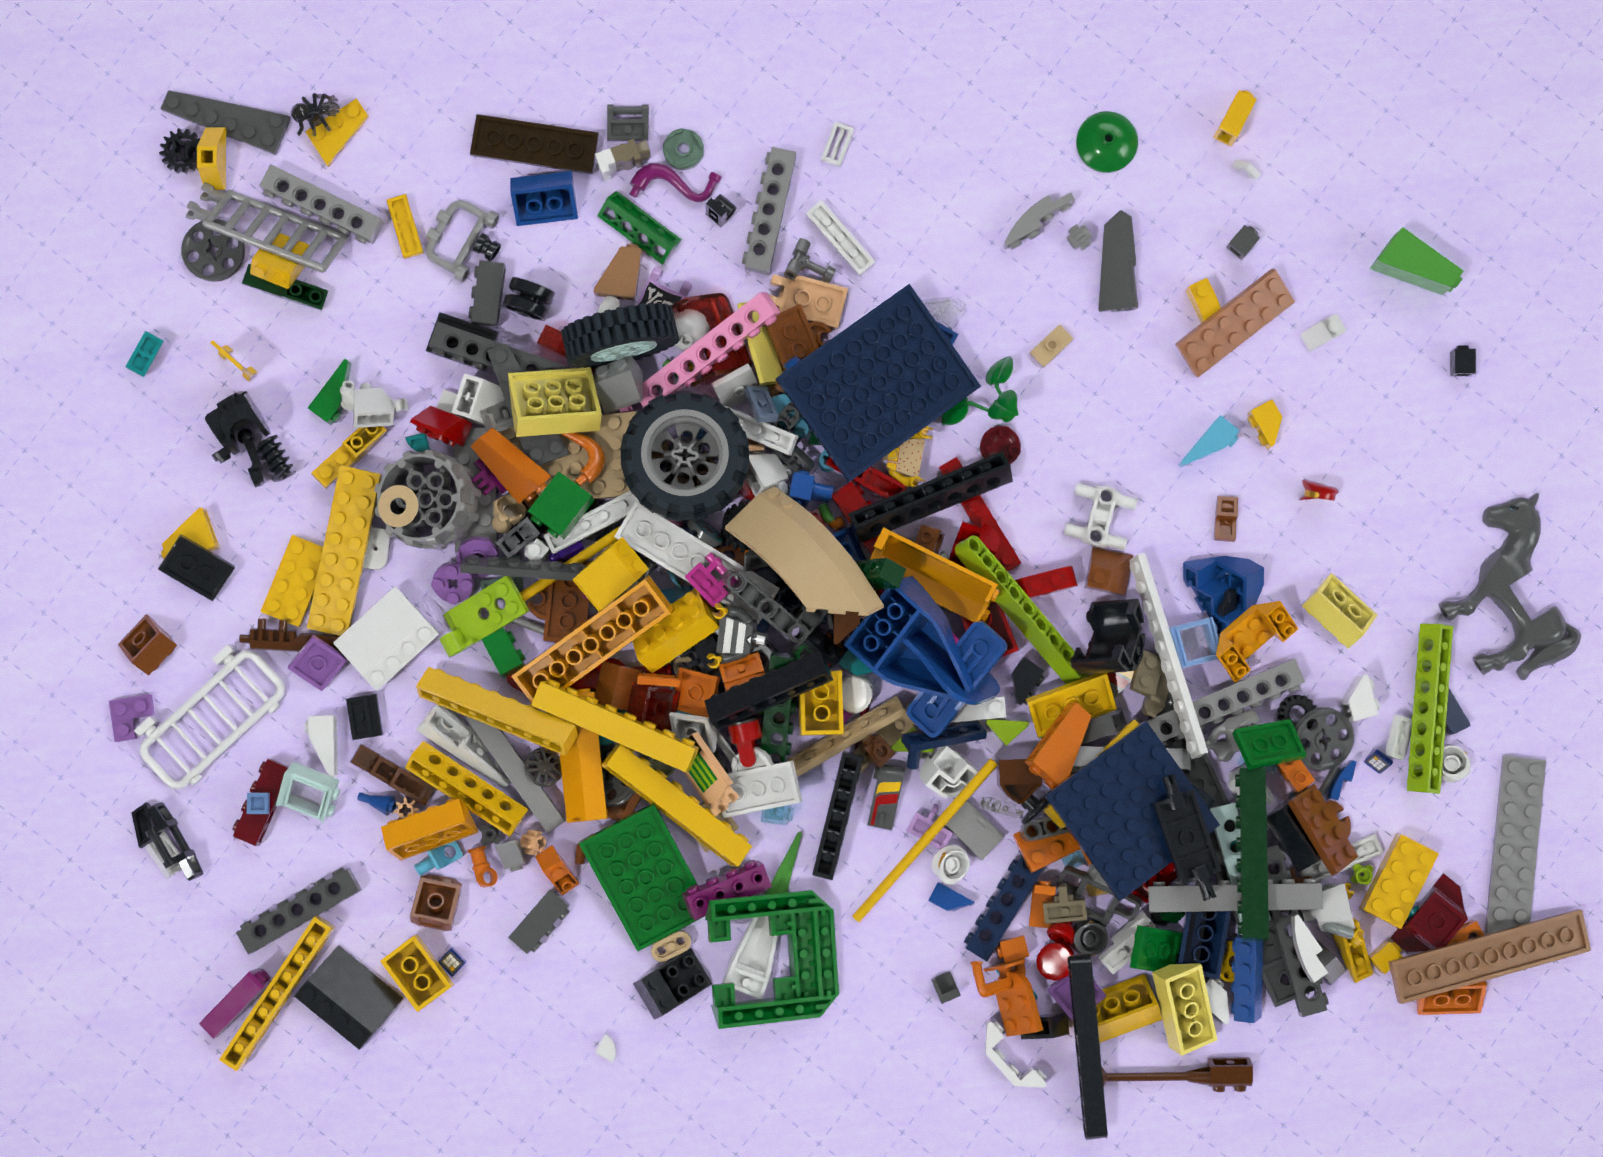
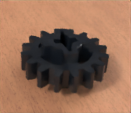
M178 128L177 134L170 131L171 137L164 136L163 138L166 143L160 144L164 151H160L159 154L165 157L161 161L164 164H168L167 168L169 170L174 169L177 174L181 170L187 174L188 169L194 172V166L197 165V145L200 138L197 139L198 135L195 132L191 134L189 129H186L183 133ZM180 146H181L182 148H184V152H185L184 154H185L186 157H184L183 155H181V148H180ZM175 161H183L185 164H178Z

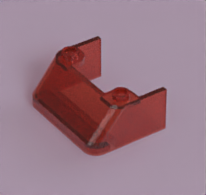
M723 293L685 297L671 305L673 312L680 313L685 309L699 311L706 317L710 331L734 313L728 297ZM737 325L736 331L739 335H741L742 333L740 331L739 325ZM724 336L720 338V344L723 347L727 344ZM746 344L736 351L733 349L727 353L729 356L721 363H714L712 365L713 369L705 375L701 374L702 378L692 382L691 386L709 385L746 364L752 367V361ZM706 348L704 353L706 355V358L709 359L711 353L710 350Z

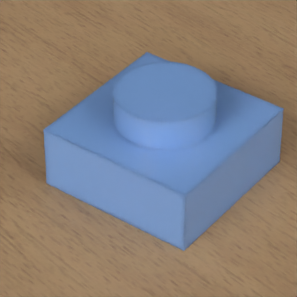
M247 793V814H269L270 793Z

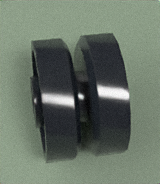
M512 277L509 289L515 294L505 295L502 305L519 315L545 321L549 311L542 304H551L555 292L532 281Z

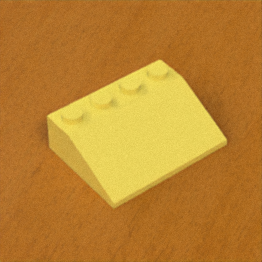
M591 367L508 373L516 437L600 431L602 413Z

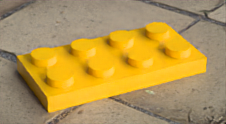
M295 535L291 536L260 612L277 619L287 620V623L301 627L313 598L323 550L322 546Z
M1107 673L1093 674L1026 698L1038 738L1045 735L1067 703L1077 702L1091 715V719L1117 710Z

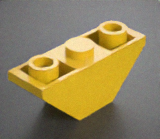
M205 127L197 145V169L202 183L206 182L212 185L215 190H226L225 127Z

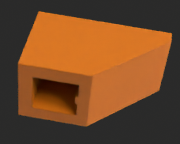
M553 845L535 856L543 873L562 896L580 884Z

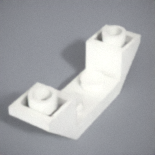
M988 1020L985 1032V1054L1014 1086L1045 1088L1047 1083L1044 1080L1047 1077L1039 1068L1035 1071L1031 1067L1019 1078L1020 1072L1013 1064L1008 1066L1003 1061L1006 1058L998 1048L994 1050L993 1047L1004 1038L1002 1034L1004 1029L997 1021L992 1023Z

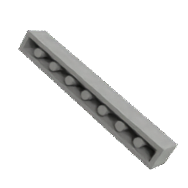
M1282 879V884H1273V880H1268V910L1323 909L1322 883H1317L1316 879H1303V883H1295V879ZM1230 880L1217 881V885H1212L1217 897L1203 901L1198 883L1196 885H1180L1179 881H1174V886H1166L1165 882H1153V886H1148L1149 912L1237 911V901H1241V893H1237V884L1230 885Z

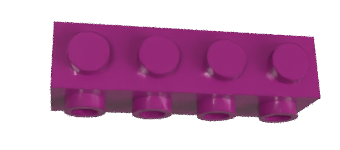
M750 860L744 863V867L729 869L725 872V875L708 878L706 883L700 886L692 885L686 889V892L681 894L690 917L698 920L706 916L709 900L753 896L771 888L772 885L764 864L758 860Z

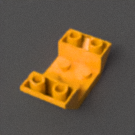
M1281 601L1252 605L1220 633L1216 657L1236 684L1251 671L1245 661L1273 636L1285 642L1299 628Z

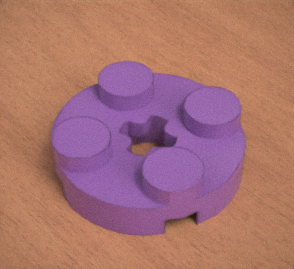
M471 537L460 543L456 560L461 563L464 557L475 555L476 553L482 555L483 557L481 558L499 557V552L490 538ZM473 574L474 578L488 576L486 574Z
M446 562L440 565L435 571L431 583L435 593L442 600L452 605L466 600L471 595L475 585L473 573H460L461 563L456 562V564ZM448 579H456L458 581L456 583L457 586L450 585Z

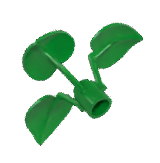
M1011 356L1005 357L994 363L987 371L986 383L994 385L999 394L997 400L989 408L968 401V397H966L942 415V426L954 425L962 421L969 411L968 406H974L986 411L991 419H1002L1005 423L1018 416L1016 392L1014 390H1007L1002 393L999 388V383H1005L1012 374L1013 358Z

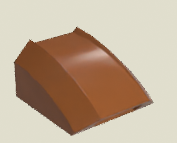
M434 874L422 875L411 909L410 921L418 926L451 931L462 884L456 879Z

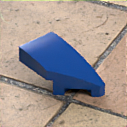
M939 882L936 884L928 900L946 911H957L960 908L972 906L975 903Z

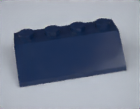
M1231 911L1186 912L1177 964L1200 963L1204 977L1220 979Z

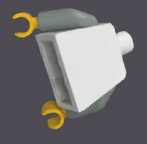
M1350 883L1340 885L1326 884L1322 888L1323 909L1302 910L1305 922L1317 920L1321 931L1351 939L1353 944L1361 945L1365 940L1359 937L1364 935V931L1358 929L1354 932L1353 930L1355 929V924L1349 899L1355 893L1354 891H1349L1352 885Z

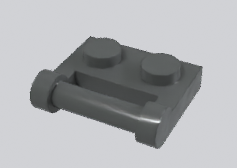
M607 104V141H628L634 139V141H649V104H642V106H614V104ZM614 115H642V119H614Z

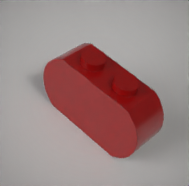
M1066 566L1015 580L1030 599L1078 586L1073 566Z

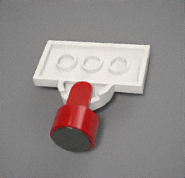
M756 717L749 718L728 726L731 743L737 745L738 754L732 760V773L727 774L733 781L731 788L738 794L739 798L734 803L731 802L728 805V809L722 812L723 818L802 802L793 760L774 764L770 755L765 750L756 746L755 739L763 737L759 719H756Z

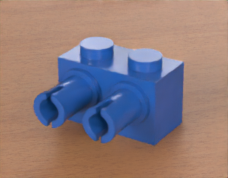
M798 471L793 473L789 481L787 495L806 509L810 499L829 503L833 493V486L815 483L814 476H811L809 472Z

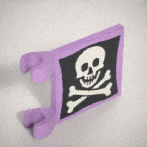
M655 266L636 306L643 303L645 305L648 303H666L671 305L673 314L679 313L692 288V284L685 280L679 293L657 283L663 270Z

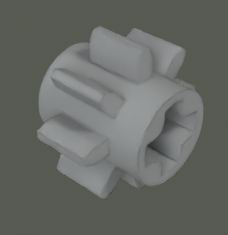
M1076 224L1069 229L1068 233L1070 235L1066 238L1073 249L1076 250L1080 247L1081 250H1084L1091 244L1089 240L1092 238V235L1085 225L1079 228Z

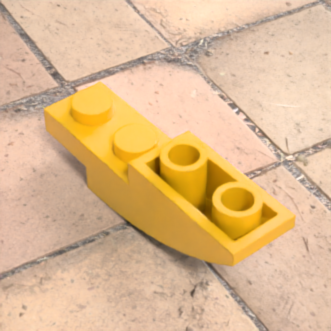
M383 426L358 428L342 442V445L314 469L311 475L327 489L337 480L340 465L353 467L381 439L387 430Z

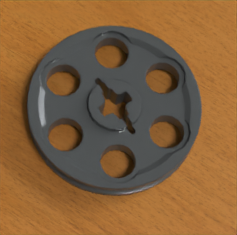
M219 219L214 220L215 223L223 226L227 223ZM203 221L196 223L187 231L182 241L181 254L185 266L196 277L205 281L218 282L228 279L239 270L245 256L244 243L238 241L237 248L229 249L228 241L233 238L223 234L215 236L212 230L202 225ZM198 231L202 232V241L194 242L193 234ZM211 244L215 248H218V250L215 251V257L211 253H208V251L211 250ZM193 251L199 254L196 262L188 260V255ZM232 259L234 261L233 267L231 269H224V260ZM207 265L214 267V272L210 276H206L203 273V269Z
M1320 707L1304 714L1294 727L1300 741L1304 738L1308 740V744L1304 748L1307 755L1301 761L1311 769L1329 770L1338 766L1347 758L1353 747L1354 730L1351 722H1349L1345 715L1333 708ZM1334 714L1335 721L1328 725L1326 723L1327 717ZM1310 719H1315V726L1312 729H1307V722ZM1346 729V737L1338 739L1339 731ZM1322 735H1325L1326 738L1323 739V743L1319 740L1322 739ZM1337 748L1339 755L1332 759L1330 753L1333 749ZM1319 753V760L1316 763H1311L1312 755Z
M619 744L600 747L602 763L606 759L607 753L612 751L615 745ZM602 767L606 807H616L628 801L635 792L628 786L625 787L624 783L615 776L609 778L608 776L611 773ZM616 790L617 795L615 799L609 800V793Z

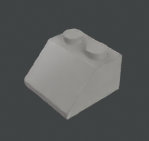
M631 355L595 368L594 383L605 414L642 401L643 370Z

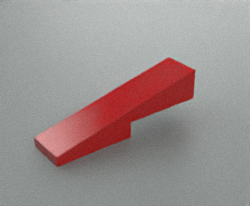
M829 457L825 465L841 473ZM872 466L853 479L854 482L884 499L908 488Z

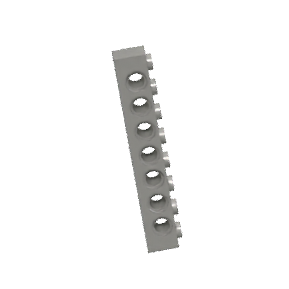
M1293 659L1195 700L1192 703L1201 730L1206 729L1204 724L1209 722L1215 725L1225 721L1223 716L1228 714L1234 717L1244 713L1242 708L1247 706L1253 709L1263 705L1261 700L1266 698L1272 701L1282 697L1281 692L1285 690L1291 693L1301 689L1300 684L1304 683L1305 680L1296 659ZM1277 676H1281L1284 679L1283 687L1276 684L1275 679ZM1257 684H1262L1265 687L1264 695L1257 692ZM1238 692H1243L1246 695L1245 703L1237 699ZM1219 700H1224L1227 703L1226 711L1219 709ZM1200 708H1205L1208 711L1206 719L1199 716ZM1175 710L1147 721L1164 746L1167 745L1166 740L1174 738V741L1185 737L1180 729L1179 717ZM1162 724L1169 726L1170 733L1168 735H1164L1161 732L1160 727Z

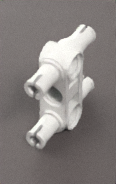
M1077 483L1074 495L1092 499L1090 515L1085 527L1066 523L1063 535L1081 539V542L1092 547L1106 548L1108 546L1124 551L1127 539L1111 535L1108 532L1114 507L1119 506L1135 510L1138 499L1122 495L1118 490L1109 486L1098 485L1092 487ZM1101 492H1109L1111 500L1109 502L1103 501L1100 497ZM1096 531L1100 534L1099 542L1091 540V532Z

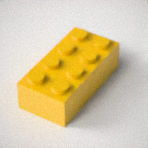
M695 588L671 604L674 610L668 616L632 641L638 661L651 673H654L719 629L718 620L712 614V612H715L714 608Z
M1396 833L1359 909L1395 928L1402 929L1439 853L1403 834Z

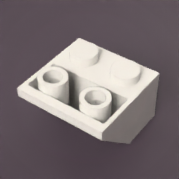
M464 374L451 413L469 422L484 426L480 410L505 400L501 387L485 379Z
M1368 674L1356 676L1341 700L1343 714L1349 719V722L1379 715L1380 705L1378 699L1374 698L1372 691L1375 689L1372 678H1369Z

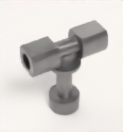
M799 238L792 253L794 257L789 261L783 275L788 279L795 280L799 271L807 268L821 275L822 281L830 283L836 269L829 265L827 268H824L810 261V256L806 254L811 243L806 239Z

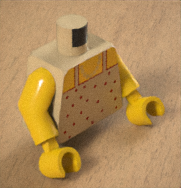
M926 426L882 458V460H887L886 470L889 471V475L893 479L907 487H915L919 482H925L924 479L919 477L925 445L924 439H933V436H927V432L933 430L932 427Z

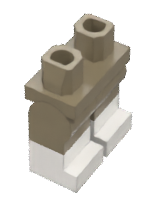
M634 139L628 140V144H621L595 153L596 162L604 182L611 180V173L622 169L631 170L634 166L636 169L642 167L641 161L651 158L646 140L635 143Z

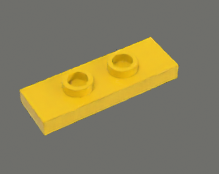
M403 194L386 199L403 258L408 259L424 254L407 195Z

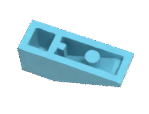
M1220 415L1178 466L1184 467L1219 452L1227 446L1232 447L1239 439L1236 436L1239 430Z

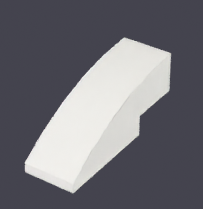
M1294 914L1291 916V930L1297 957L1310 982L1315 983L1328 974L1316 956L1323 949L1300 916Z

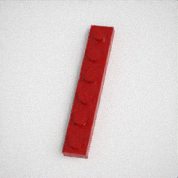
M955 457L940 466L939 470L942 475H945L963 466L958 458ZM978 495L961 502L962 508L974 526L982 528L985 523L997 532L999 546L995 558L1008 572L1020 565V559L982 497Z

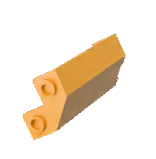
M883 527L874 545L875 549L870 559L888 558L906 568L903 578L913 576L938 605L972 622H986L991 612L987 609L991 601L995 602L1000 592L997 590L998 584Z
M590 688L578 690V695L586 698L587 695L596 697L595 692H590ZM576 725L577 739L566 756L560 754L567 823L608 819L599 735Z

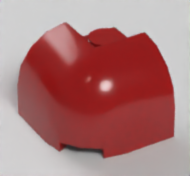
M962 521L948 560L967 569L957 557L955 546L970 536H977L995 556L999 546V536L991 526L985 523L980 528Z

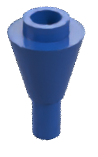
M361 792L358 794V801L368 803L386 816L393 813L396 809L394 796H371Z

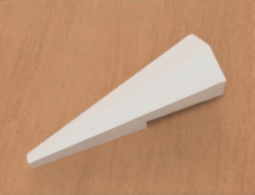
M435 704L420 722L416 731L501 787L505 788L508 786L510 780L501 772L498 763L494 762L487 753L489 750L471 725H466L460 717V713Z

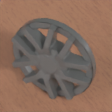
M540 748L532 751L526 757L524 769L531 782L541 787H549L560 779L562 775L561 763L555 752ZM551 758L555 760V762L552 764L550 762ZM531 773H537L536 777L534 778ZM540 776L543 777V782H539Z

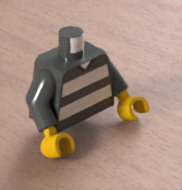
M720 603L714 605L716 609L720 610L716 613L712 612L716 619H720L716 653L719 655L716 656L713 653L707 655L708 659L715 658L713 663L707 664L710 668H717L720 663H730L747 657L754 650L755 644L766 645L768 634L757 632L758 621L753 619L745 609L736 606H726L724 608Z

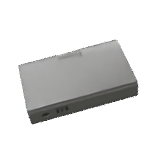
M968 800L945 825L981 860L1005 837Z

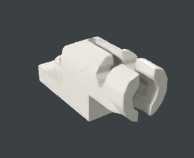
M1143 910L1135 916L1133 921H1129L1111 937L1114 944L1098 957L1112 974L1116 973L1131 960L1137 925L1156 928L1155 924L1147 917Z

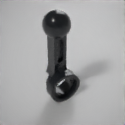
M248 428L241 429L238 433V440L241 444L245 445L252 462L248 472L255 488L262 486L261 483L265 482L260 471L264 468L253 443V431Z

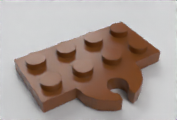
M801 304L782 311L776 316L777 320L771 325L766 326L765 324L784 371L786 369L783 365L794 356L801 360L823 345L820 340L821 334H828L832 331L824 323H809Z
M585 561L582 564L588 565L592 561ZM556 580L537 593L543 595V601L540 604L536 605L531 601L527 602L531 613L538 619L545 621L544 642L556 643L588 620L590 601L583 598V592L574 581Z
M1315 784L1308 786L1287 802L1331 876L1339 873L1358 857L1354 847L1347 839L1351 834L1349 816L1339 820L1337 813L1342 812L1344 808L1336 801L1329 800L1325 802Z

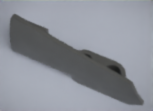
M1122 210L1118 211L1104 224L1099 312L1109 310L1111 312H1121L1138 309L1135 277L1136 254L1132 216Z

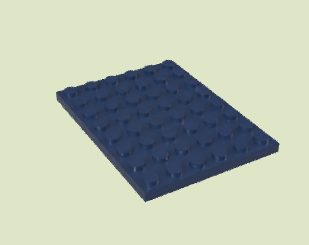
M910 283L775 378L847 482L852 481L981 387Z

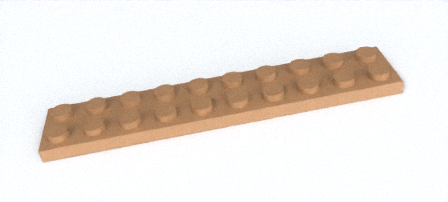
M1576 909L1388 961L1397 1003L1404 1004L1591 951L1583 911Z

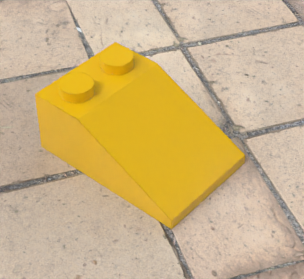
M621 537L609 545L572 580L598 612H600L636 582L649 568L626 540Z
M842 670L831 671L833 681L799 695V736L844 734Z

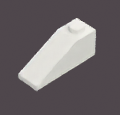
M995 697L979 705L965 703L951 723L1006 718L1005 697Z
M308 716V721H305V732L308 733V737L327 774L338 779L337 716Z

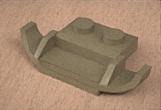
M1144 650L1142 660L1137 669L1134 670L1129 689L1145 696L1142 713L1154 719L1166 706L1165 703L1168 695L1167 679L1161 669L1159 654L1156 653L1155 655Z

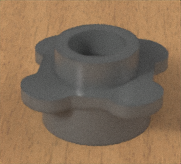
M482 825L479 830L482 833L480 842L482 845H487L488 843L499 844L501 842L499 829L493 825Z

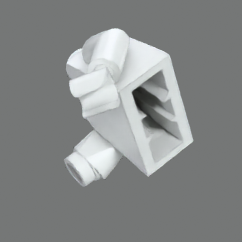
M347 380L342 383L340 388L343 400L341 406L345 410L353 412V428L393 425L394 412L408 410L406 398L394 400L386 394L383 388H372L370 383H363L359 389L355 390V383Z
M759 451L749 453L750 460L746 481L754 496L756 497L759 493L774 486L787 495L789 489L786 482L788 476L792 475L793 470L786 464L782 465L776 454H766Z

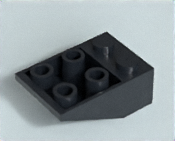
M691 948L633 983L654 1020L667 1014L712 984Z

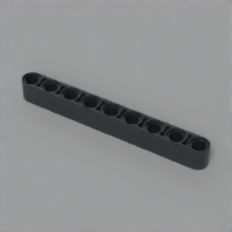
M1090 954L1068 956L1084 1136L1086 1140L1107 1138L1108 1130Z

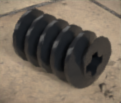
M278 435L262 440L256 447V452L262 453L260 459L266 460L263 465L267 468L270 467L267 472L269 475H273L271 478L273 482L283 481L297 472H290L294 465L286 464L290 457H282L286 452L285 449H278L282 443L274 442Z

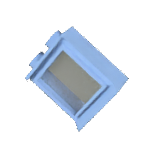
M1213 617L1169 628L1181 668L1218 659L1216 657L1219 642L1218 629Z

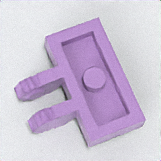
M933 805L927 818L916 812L906 831L921 838L934 823L931 820L937 813L939 805ZM943 828L929 844L941 850L946 847L953 833Z

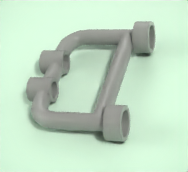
M463 200L452 202L446 211L441 209L438 212L436 220L439 223L436 229L431 227L426 234V238L429 239L426 246L428 259L455 274L454 279L461 283L464 282L470 268L463 265V262L483 226L486 225L493 229L499 220L500 214L493 210L488 213ZM458 208H462L479 218L452 264L434 253V248L440 242L446 226L450 224L454 212Z

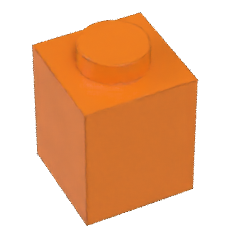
M1024 935L1000 940L999 946L996 947L999 959L1003 958L1005 963L1030 956Z

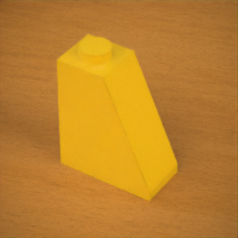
M1238 90L1213 138L1230 147L1233 145L1257 101L1251 92Z
M198 508L161 544L163 547L161 555L164 559L180 534L209 551L220 548L205 508Z

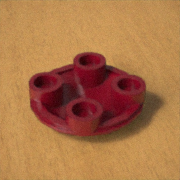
M1008 426L990 428L980 440V452L983 458L1002 451L1009 464H1012L1021 453L1019 437Z

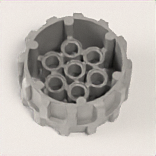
M430 449L425 450V452L406 451L402 454L403 458L394 464L388 463L384 467L386 472L374 489V492L377 493V505L382 493L386 489L395 485H404L406 482L408 488L417 497V513L420 514V520L417 523L413 519L407 526L392 527L386 524L385 531L390 537L397 538L408 546L444 550L447 548L448 543L455 540L463 541L467 537V530L473 522H477L480 515L477 513L478 499L482 497L481 490L477 489L471 478L474 476V473L470 468L461 465L452 456ZM434 463V466L440 469L439 472H432L429 475L423 473V466ZM449 473H451L455 481L457 494L448 490L451 486V480L448 477ZM421 477L422 483L417 487L415 484L416 479ZM441 477L442 483L436 487V479ZM430 495L431 501L426 505L425 498ZM450 495L451 502L446 505L445 498ZM395 498L390 504V509L394 514L399 515V507L406 509V504L402 498ZM377 506L375 508V513L377 517H380ZM448 510H455L452 518L450 519L449 514L447 513ZM437 513H439L440 521L438 523H435L434 517ZM427 525L433 527V534L427 537H421V532L416 531L417 528H424Z

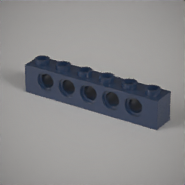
M1020 854L1017 861L1015 859L1012 860L1007 869L1010 873L1006 879L1002 877L996 887L999 889L996 896L991 895L985 905L988 907L984 915L981 913L974 923L977 925L973 933L969 932L964 940V943H966L964 948L986 962L991 957L1044 869L1042 868L1031 873L1029 869L1023 866L1024 858L1022 854ZM1016 875H1020L1023 878V884L1020 887H1014L1012 884V879ZM1005 893H1009L1012 896V902L1009 905H1003L1001 902V897ZM995 911L1000 912L1002 916L998 923H992L990 920V915ZM985 929L989 930L991 934L990 939L981 941L979 933Z

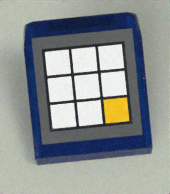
M1374 749L1365 758L1364 763L1378 774H1381L1393 764V761L1380 750Z
M451 947L438 961L452 977L467 963L454 947Z

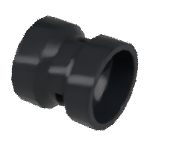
M482 233L475 242L473 251L478 254H484L485 259L492 261L498 254L501 244L497 241L492 242L488 235Z

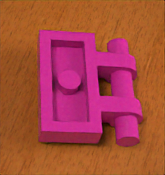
M710 552L705 557L710 565L705 568L699 562L685 578L714 608V605L724 599L729 592L724 588L725 585L722 579L718 581L711 574L716 569L723 576L727 569L722 564L723 561L719 557L716 558ZM735 576L731 578L730 585H734L738 581Z

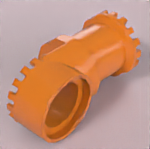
M486 846L477 847V850L476 848L467 850L471 855L472 871L474 870L476 882L483 888L495 885L498 880L496 871L487 862L484 851ZM485 872L490 875L489 883H486L484 880Z

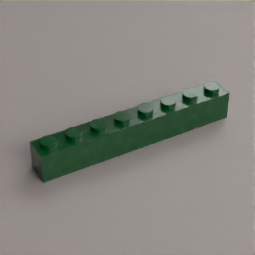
M1240 768L1239 774H1235V787H1239V795H1235V807L1240 808V816H1236V829H1240V837H1236V850H1240V858L1236 859V869L1241 871V880H1237V893H1241V901H1237V914H1241L1242 922H1238L1237 929L1238 935H1242V941L1268 942L1266 768L1249 770L1248 768Z

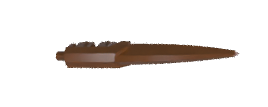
M258 618L257 629L251 628L250 635L240 634L239 642L249 643L250 649L299 652L313 634L301 633L297 636L296 630H287V620L279 619L278 630L266 629V619ZM314 634L341 652L333 643L340 636Z

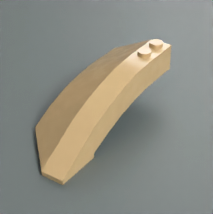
M774 486L759 493L725 526V530L751 548L785 581L804 604L806 612L824 609L832 614L846 615V611L859 612L858 616H869L884 607V604L857 563L839 541L810 512Z

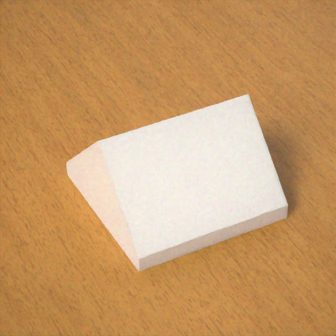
M670 712L669 717L672 732L676 733L675 737L683 740V737L688 738L691 734L698 732L711 752H715L719 730L710 722L708 717Z

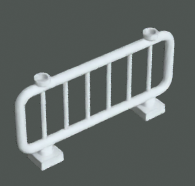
M226 645L212 658L217 665L225 664L220 671L159 727H155L159 721L154 716H149L134 730L139 737L145 734L147 736L140 746L142 759L170 788L182 789L189 783L194 786L203 778L200 773L267 712L272 714L280 707L277 702L284 696L285 685L282 679L256 652L245 650L234 657L235 648L232 645ZM249 658L253 660L276 685V693L268 699L237 666L244 659ZM233 669L265 701L254 713L222 681ZM218 683L250 716L238 728L206 695ZM202 697L234 730L223 742L218 739L191 709ZM187 711L218 744L207 756L175 723ZM171 726L176 729L203 759L192 770L160 738ZM156 740L188 773L180 781H174L148 753L149 746Z

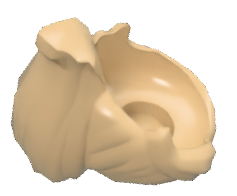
M511 494L500 496L493 502V529L503 534L509 532L512 526L521 522L528 513L527 507L523 502L518 504Z

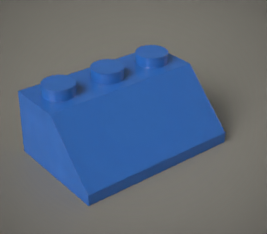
M572 171L510 178V193L517 226L578 219Z

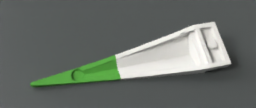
M800 831L796 834L771 882L772 887L767 889L765 895L788 892L802 835ZM768 916L752 918L729 961L728 969L722 983L733 982L735 990L761 1000L770 979L778 937L769 935Z

